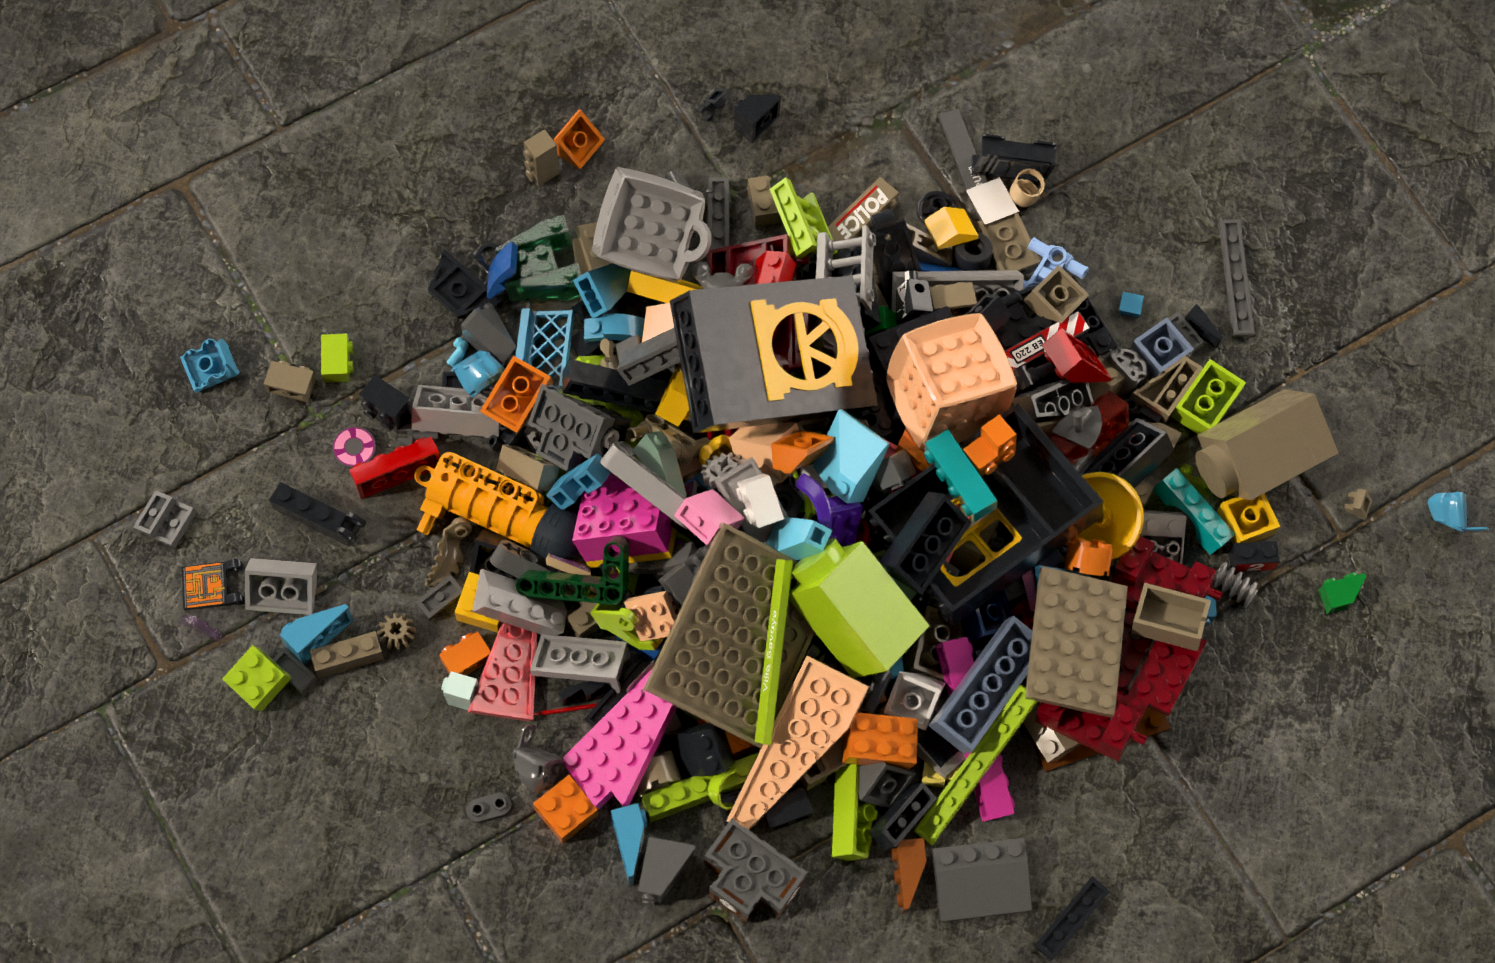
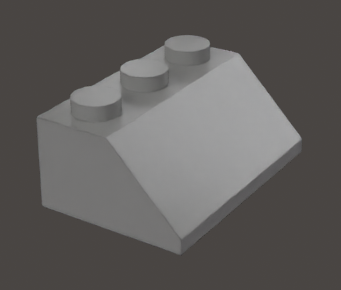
M250 558L245 569V610L312 615L317 586V563Z

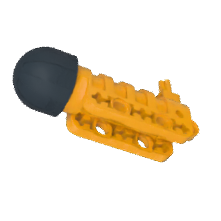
M452 452L444 453L440 457L435 469L429 466H420L415 471L417 483L427 487L426 498L420 508L425 513L417 531L429 535L436 518L442 520L446 510L529 547L531 552L546 560L548 554L575 561L581 556L572 541L578 515L568 509L558 508L555 503L549 508L546 507L545 497L532 488ZM454 464H459L461 466L458 469L454 467ZM424 470H429L431 473V478L427 482H422L420 479V474ZM488 477L492 481L499 482V486L487 483ZM526 496L534 499L533 502L526 501Z

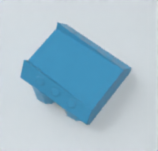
M207 339L202 343L201 348L197 350L190 349L180 357L195 393L235 377L240 372L231 355L229 345L224 339L218 341Z

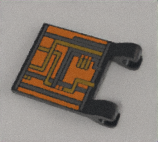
M235 558L225 562L182 567L183 609L191 610L223 605H243L245 602L244 596L240 592L228 595L227 571L243 570V563L240 559Z

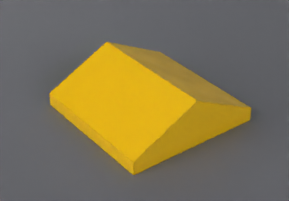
M943 207L925 219V224L938 250L979 239L964 209Z

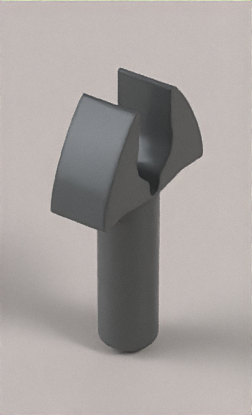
M412 423L398 430V434L407 433L410 436L397 439L403 446H408L422 437H432L433 440H439L440 434L439 432L429 431L417 432L412 430Z

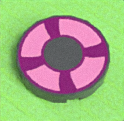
M358 426L348 427L341 430L335 436L332 443V452L336 461L341 466L352 469L357 463H366L373 460L376 454V442L368 430Z

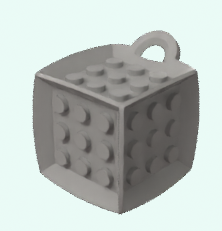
M617 167L601 206L592 251L595 256L616 265L647 275L679 281L686 272L689 262H698L703 259L711 246V232L706 223L702 221L705 210V197L700 191L690 189L676 182L648 173ZM695 230L700 235V244L697 249L689 251L690 240Z

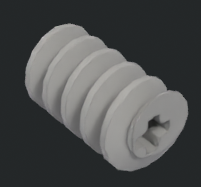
M1224 562L1215 574L1214 588L1223 585L1221 592L1225 593L1227 590H1230L1229 598L1237 595L1236 602L1239 603L1245 600L1244 608H1247L1258 592L1256 590L1258 583L1254 582L1249 585L1250 577L1241 580L1243 573L1239 572L1234 575L1235 567L1227 570L1228 563Z

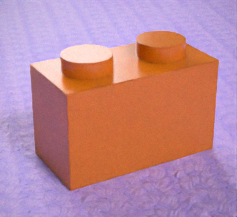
M477 631L474 634H466L461 638V642L456 645L446 646L439 656L449 674L452 671L466 676L485 665L491 651Z

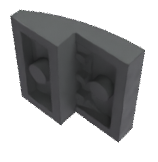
M155 490L133 528L175 549L197 511L193 507L180 503L173 497Z

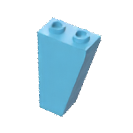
M784 517L783 520L775 522L766 545L797 561L822 552L832 530L814 520Z

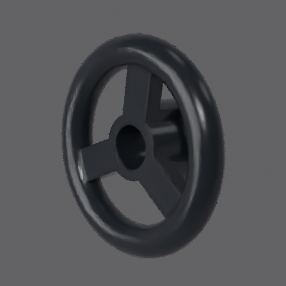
M931 191L919 199L916 212L919 220L926 226L925 219L927 218L924 215L934 214L939 211L934 207H939L940 209L946 207V201H948L951 208H958L957 204L949 194L942 191ZM932 198L929 207L923 208L924 203Z

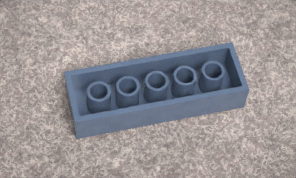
M1015 616L1003 622L929 724L933 730L963 754L974 750L1028 674L1033 631Z

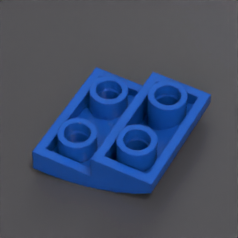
M513 241L496 255L490 265L487 297L489 299L501 294L506 289V279H510L516 273L518 246Z

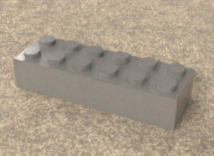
M1018 270L917 272L918 280H926L929 283V288L939 284L951 285L958 282H972L977 302L986 293L1004 297L1011 294L1013 290H1023L1024 275ZM893 272L891 310L895 313L896 289L905 282V272Z

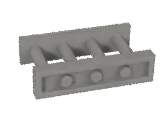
M867 225L862 226V237L835 242L829 238L826 232L818 233L816 279L831 278L832 271L835 268L861 264V274L849 276H853L854 283H861L860 292L856 293L857 300L862 302L867 311H870L872 301H874L872 274L873 246L876 245V237L874 233H871ZM862 246V254L859 256L833 260L835 250Z

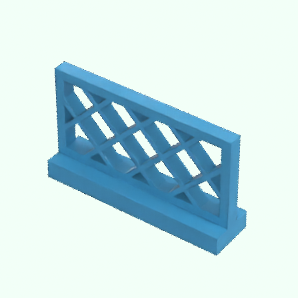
M530 308L522 309L515 357L532 366V361L540 355L544 361L536 368L541 371L549 365L553 371L548 375L553 378L558 374L560 377L559 386H562V372L569 361L574 311L532 312ZM561 317H568L567 323L563 327L559 328L555 324ZM538 318H547L549 320L541 329L537 326ZM554 325L558 331L548 338L544 333ZM542 335L547 341L537 349L535 341ZM563 335L565 342L557 348L553 342ZM549 345H552L555 351L545 358L542 352ZM560 354L563 357L562 363L554 368L550 362Z

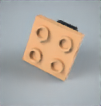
M663 586L648 588L644 592L646 595L626 599L624 602L626 609L632 611L638 618V624L635 626L640 641L668 637L677 618L676 614H679V610Z

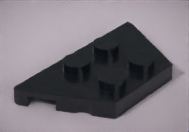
M445 249L442 250L439 264L435 268L434 277L428 287V293L458 320L468 317L478 307L485 309L484 305L489 302L494 308L503 304L497 295L489 299L487 297V286Z

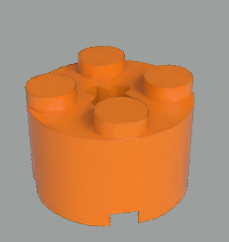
M1075 537L1068 542L1064 568L1073 571V567L1078 568L1079 573L1109 575L1113 551L1112 544L1105 543L1104 540L1092 539L1091 543L1084 540V538Z

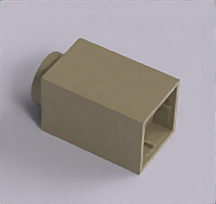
M1283 389L1198 434L1197 437L1202 449L1196 453V464L1205 484L1217 497L1224 498L1227 495L1251 501L1339 452L1315 394Z

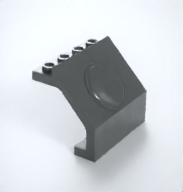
M675 329L667 330L624 351L617 371L629 386L656 373H659L665 381H670L675 368L680 362Z

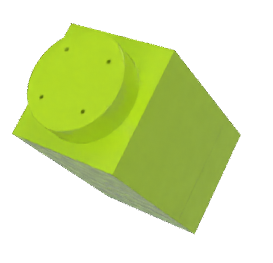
M831 538L827 541L822 552L801 559L792 570V574L799 582L789 592L790 602L852 678L888 671L929 627V624L863 542L842 547L835 538Z

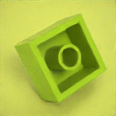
M254 645L248 649L222 678L253 709L261 712L292 679L261 648Z

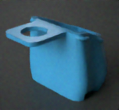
M479 350L453 366L451 371H455L464 390L473 398L496 384L504 372V368L490 355V352Z
M1437 493L1428 499V507L1435 522L1462 532L1489 531L1488 527H1467L1465 493Z

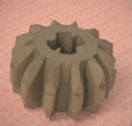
M394 612L392 619L386 615V623H379L381 629L377 631V634L382 637L380 639L381 644L387 643V649L391 650L395 645L396 650L400 651V645L403 644L405 648H408L407 641H414L415 638L412 634L416 633V628L412 626V619L406 620V614H402L398 618L397 613ZM398 629L401 633L396 635L395 632L393 633V630Z

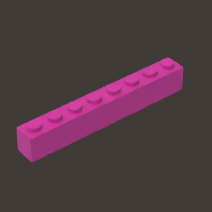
M967 637L942 642L935 646L949 697L974 664L972 657L973 646L971 642H968ZM971 752L964 754L965 759H967ZM1001 753L974 789L982 822L1015 814V803L1013 797L1009 794V780L1003 772Z

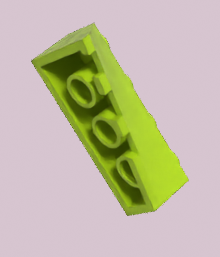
M858 764L847 765L835 772L832 857L845 861L868 858L872 836L869 832L872 829V821L876 820L878 813L875 810V804L859 799V767L862 765Z

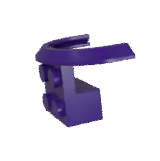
M802 473L795 487L804 492L812 501L817 512L819 524L832 530L829 539L835 538L842 547L855 544L863 506L858 502L847 504L838 496L827 498L822 487L814 479Z

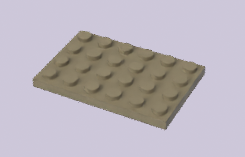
M1048 567L1040 568L1025 699L1110 718L1114 716L1128 586Z

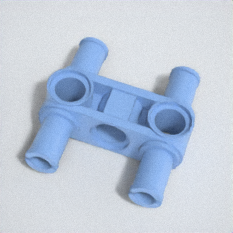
M1034 237L1030 241L1028 249L1039 254L1043 259L1030 280H1024L1023 289L1030 286L1037 287L1058 265L1065 271L1080 277V279L1086 276L1089 267L1073 260L1072 255L1067 253L1063 247L1048 246ZM1056 255L1064 256L1059 262L1053 261Z

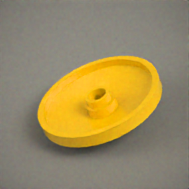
M1105 472L1082 475L1104 503L1102 517L1076 537L1084 538V540L1091 543L1092 539L1104 540L1105 543L1112 544L1111 560L1116 559L1127 553L1135 545L1142 532L1144 513L1141 500L1135 489L1117 475Z

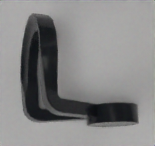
M486 243L477 251L474 250L471 253L488 272L491 264L487 266L480 253L490 247L496 249L499 253L501 248L495 243Z

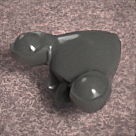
M698 261L693 265L692 274L703 289L746 285L751 281L754 270L749 264H741L737 267L735 276L729 273H715L712 276L710 275L708 264Z

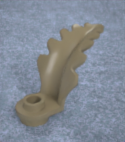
M459 517L454 519L443 530V537L437 543V549L440 552L434 557V561L437 563L431 567L433 572L428 573L429 578L425 580L426 587L438 585V583L451 575V572L459 573L457 563L462 564L464 562V556L459 543L460 540L472 531V525L466 518Z

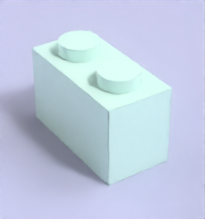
M451 671L449 678L445 677L442 684V690L448 705L468 710L478 686V681L475 678Z

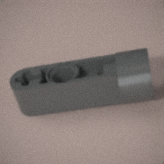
M502 540L490 557V562L496 568L517 578H520L528 570L566 573L547 565L546 560L508 540ZM525 579V582L532 584L529 580ZM547 581L548 587L554 589L553 584ZM568 584V587L572 589L573 585Z

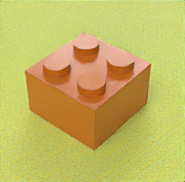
M570 775L533 803L534 810L562 844L598 816V809Z

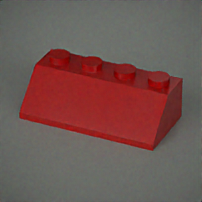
M422 437L411 445L397 447L394 449V452L386 455H377L373 460L366 463H357L349 471L362 500L415 478V471L420 466H429L435 469L440 459V453L432 437ZM424 470L421 472L420 476L430 471Z

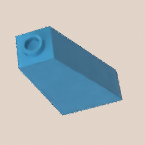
M611 263L588 271L573 280L592 319L610 310L626 293L631 269Z

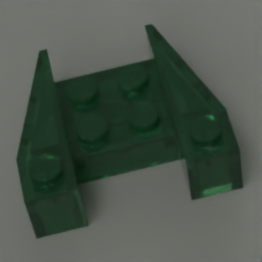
M564 214L543 220L495 248L498 254L511 241L518 246L516 281L505 283L510 301H526V298H539L540 301L548 300V298L569 300L581 296L573 281L582 275L579 264L575 263L557 268L553 251L573 246Z

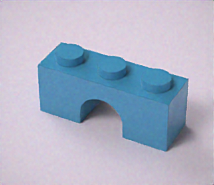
M597 453L557 479L547 493V496L558 508L564 510L575 503L584 491L589 494L602 486L611 471L600 463L602 457Z

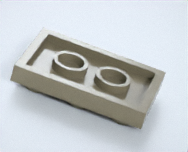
M1018 212L986 225L983 220L977 222L979 232L987 236L992 242L993 252L991 258L998 271L1018 270L1022 272L1039 266L1041 261L1038 254L1028 249L1031 239Z

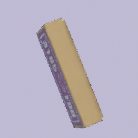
M548 554L546 558L547 565L566 573L588 576L591 574L590 568L587 565L575 560L563 559L552 554Z

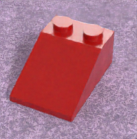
M1062 328L1042 344L1046 351L1044 354L1046 359L1050 363H1054L1056 366L1054 371L1061 379L1066 378L1072 383L1110 382L1112 380L1093 349Z

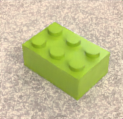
M1209 359L1175 407L1171 417L1196 434H1200L1220 423L1241 393L1246 382Z

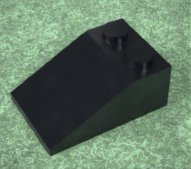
M710 723L665 732L661 738L665 752L670 750L673 752L681 777L709 776L723 773L735 763L725 731Z

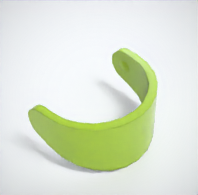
M729 768L726 772L714 774L708 786V794L711 801L726 810L732 809L734 803H722L720 790L724 780L729 775L736 773L735 768Z

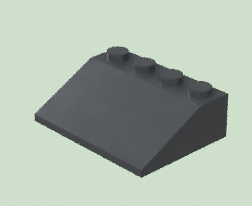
M1024 838L934 848L930 856L941 922L1032 911Z

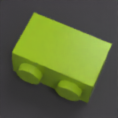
M347 334L321 335V375L324 383L350 382V374L354 373L353 361H350V354H353V341H349Z

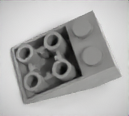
M1143 510L1144 522L1140 536L1155 543L1153 552L1182 564L1186 515L1182 512Z

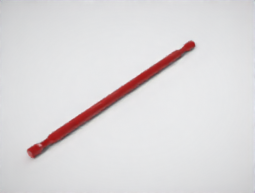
M598 703L534 712L533 717L594 708Z

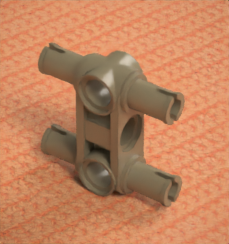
M653 414L647 415L645 421H642L639 426L630 427L627 429L628 432H626L627 439L634 442L642 439L648 433L662 430L674 447L678 464L689 465L692 458L697 457L700 449L710 442L706 437L694 440L680 431L678 426Z

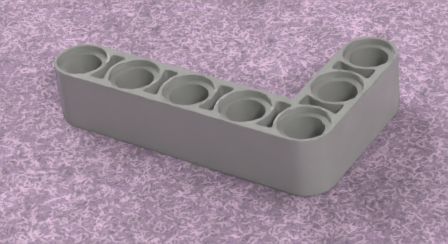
M624 441L613 443L600 463L676 523L688 529L674 516L686 497L635 458L636 454L632 446Z

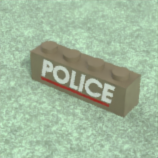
M879 177L828 226L833 241L862 237V226L867 225L868 228L872 226L871 215L890 208L893 210L897 206L899 192Z

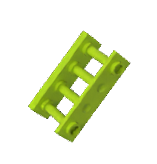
M784 178L770 188L796 256L802 259L810 252L817 255L818 233L826 232L831 240L833 238L814 193L811 192L803 199L798 197L791 180L788 178Z

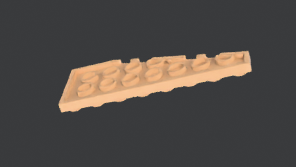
M807 656L774 722L771 745H763L726 821L729 822L733 818L743 828L745 827L750 830L850 728L869 686Z

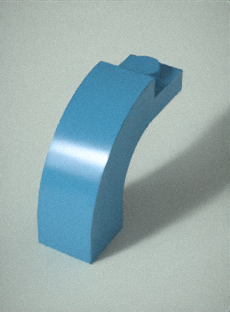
M603 314L601 318L585 319L584 340L586 342L601 341L602 339L624 341L634 335L643 337L645 319L627 314Z

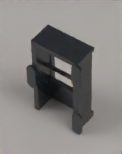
M984 134L981 139V155H972L971 175L982 173V175L988 174V176L1016 179L1021 171L1034 169L1042 175L1045 183L1055 167L1056 144L1045 141H1034L1033 144L1006 141L1004 136ZM1022 174L1017 179H1025L1031 182H1040L1039 179L1032 174Z

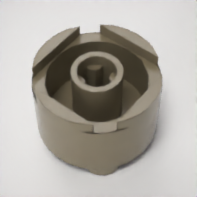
M671 750L663 752L656 757L653 755L637 788L639 796L641 795L642 797V795L682 781Z

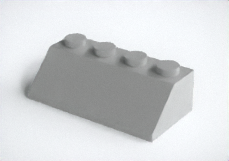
M418 385L412 406V430L440 432L442 434H462L464 436H484L486 438H490L492 435L499 437V423L480 412L492 391H483L472 398L464 389Z
M484 569L480 570L472 612L538 634L559 635L564 633L567 610L563 600L521 595L516 590L517 580Z

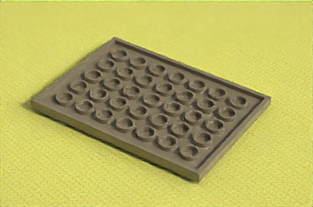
M721 522L720 529L714 536L643 690L758 748H762L764 744L755 742L776 559L791 560L793 562L792 570L798 561ZM793 574L791 575L790 590L799 582ZM788 600L774 722L815 634V631L790 600Z

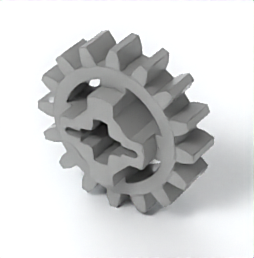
M721 453V457L713 455V460L707 459L705 460L706 465H702L701 475L704 485H710V489L718 488L714 480L747 459H741V455L733 457V453H729V455Z

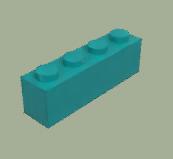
M949 430L925 442L924 456L929 464L933 463L935 465L939 479L942 482L946 481L949 486L948 491L954 500H959L961 503L960 508L967 518L970 516L972 521L976 522L997 509L996 498Z

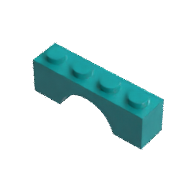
M1177 468L1153 488V491L1166 506H1175L1188 515L1196 529L1195 539L1209 555L1235 535Z

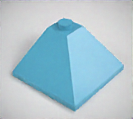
M839 409L827 434L828 436H833L835 441L815 460L813 468L830 491L847 504L863 502L890 443L844 410Z

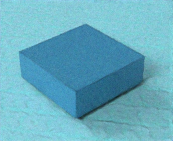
M1123 292L1118 313L1139 318L1144 296Z

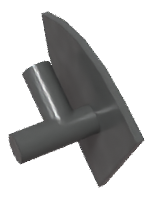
M1098 405L1084 407L1068 414L1054 427L1052 433L1090 450L1099 437L1102 427L1101 413Z

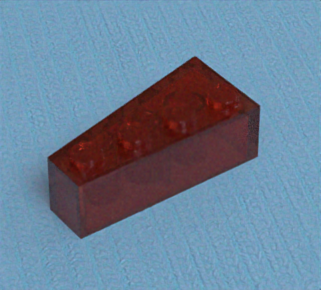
M1110 390L1104 395L1099 396L1090 405H1098L1102 420L1100 435L1090 450L1097 451L1101 448L1103 442L1106 440L1111 442L1118 433L1122 432L1129 425V404ZM1054 433L1049 437L1071 464L1078 462L1088 455L1089 450Z

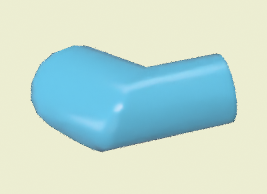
M461 337L454 341L453 345L456 347V350L447 360V363L452 367L460 363L469 346L468 342Z

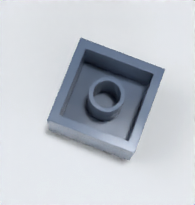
M1165 318L1136 338L1130 350L1137 351L1140 357L1148 363L1147 372L1152 378H1156L1184 356L1190 359L1194 351L1193 347L1168 318Z

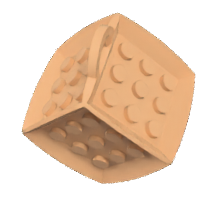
M980 313L940 320L904 334L891 356L886 378L898 413L919 449L925 450V442L946 430H949L957 443L973 436L986 423L1010 409L1017 386L1013 370L1002 345L991 326Z

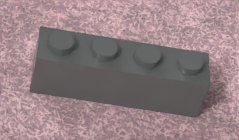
M1060 377L1018 395L1012 401L1013 406L1019 403L1031 418L1068 415L1081 408L1095 406L1088 382L1072 383L1066 378L1061 379Z

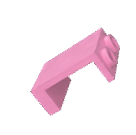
M713 489L686 498L674 515L706 545L712 543L715 534L720 529L721 522L738 529L745 519Z

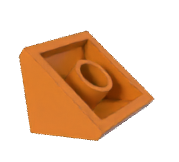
M581 110L575 113L553 139L557 145L558 156L577 169L583 167L605 140Z

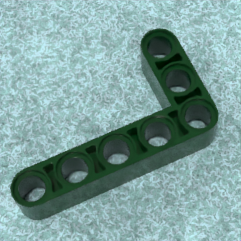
M614 536L605 545L603 550V577L528 570L516 581V590L521 595L616 605L628 593L629 543L623 536ZM612 545H617L620 549V552H616L612 548ZM612 567H617L620 574L613 572ZM525 579L529 580L532 586H528L525 583ZM546 582H551L554 589L548 587ZM568 584H572L576 591L571 590ZM590 586H594L598 593L592 592ZM611 588L617 589L620 595H615Z

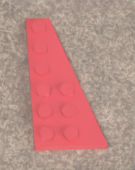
M502 622L468 713L528 722L533 720L535 676L531 675L530 668L536 653L537 633Z

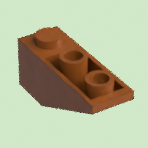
M924 838L901 840L895 848H891L892 861L897 863V870H894L895 884H899L900 893L896 894L897 906L902 907V913H907L926 864Z

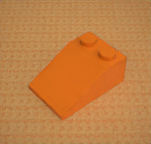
M513 355L480 412L518 434L531 416L541 384L553 385L554 381L551 376Z

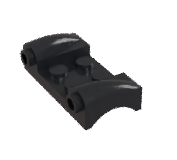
M816 635L813 636L793 681H795L807 656L849 677L851 676L819 636ZM890 669L885 672L853 678L869 686L857 711L858 713H875L884 692L892 681Z

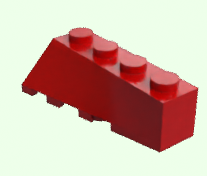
M766 251L756 259L755 284L792 281L796 263L787 252ZM779 323L773 332L772 342L775 341Z

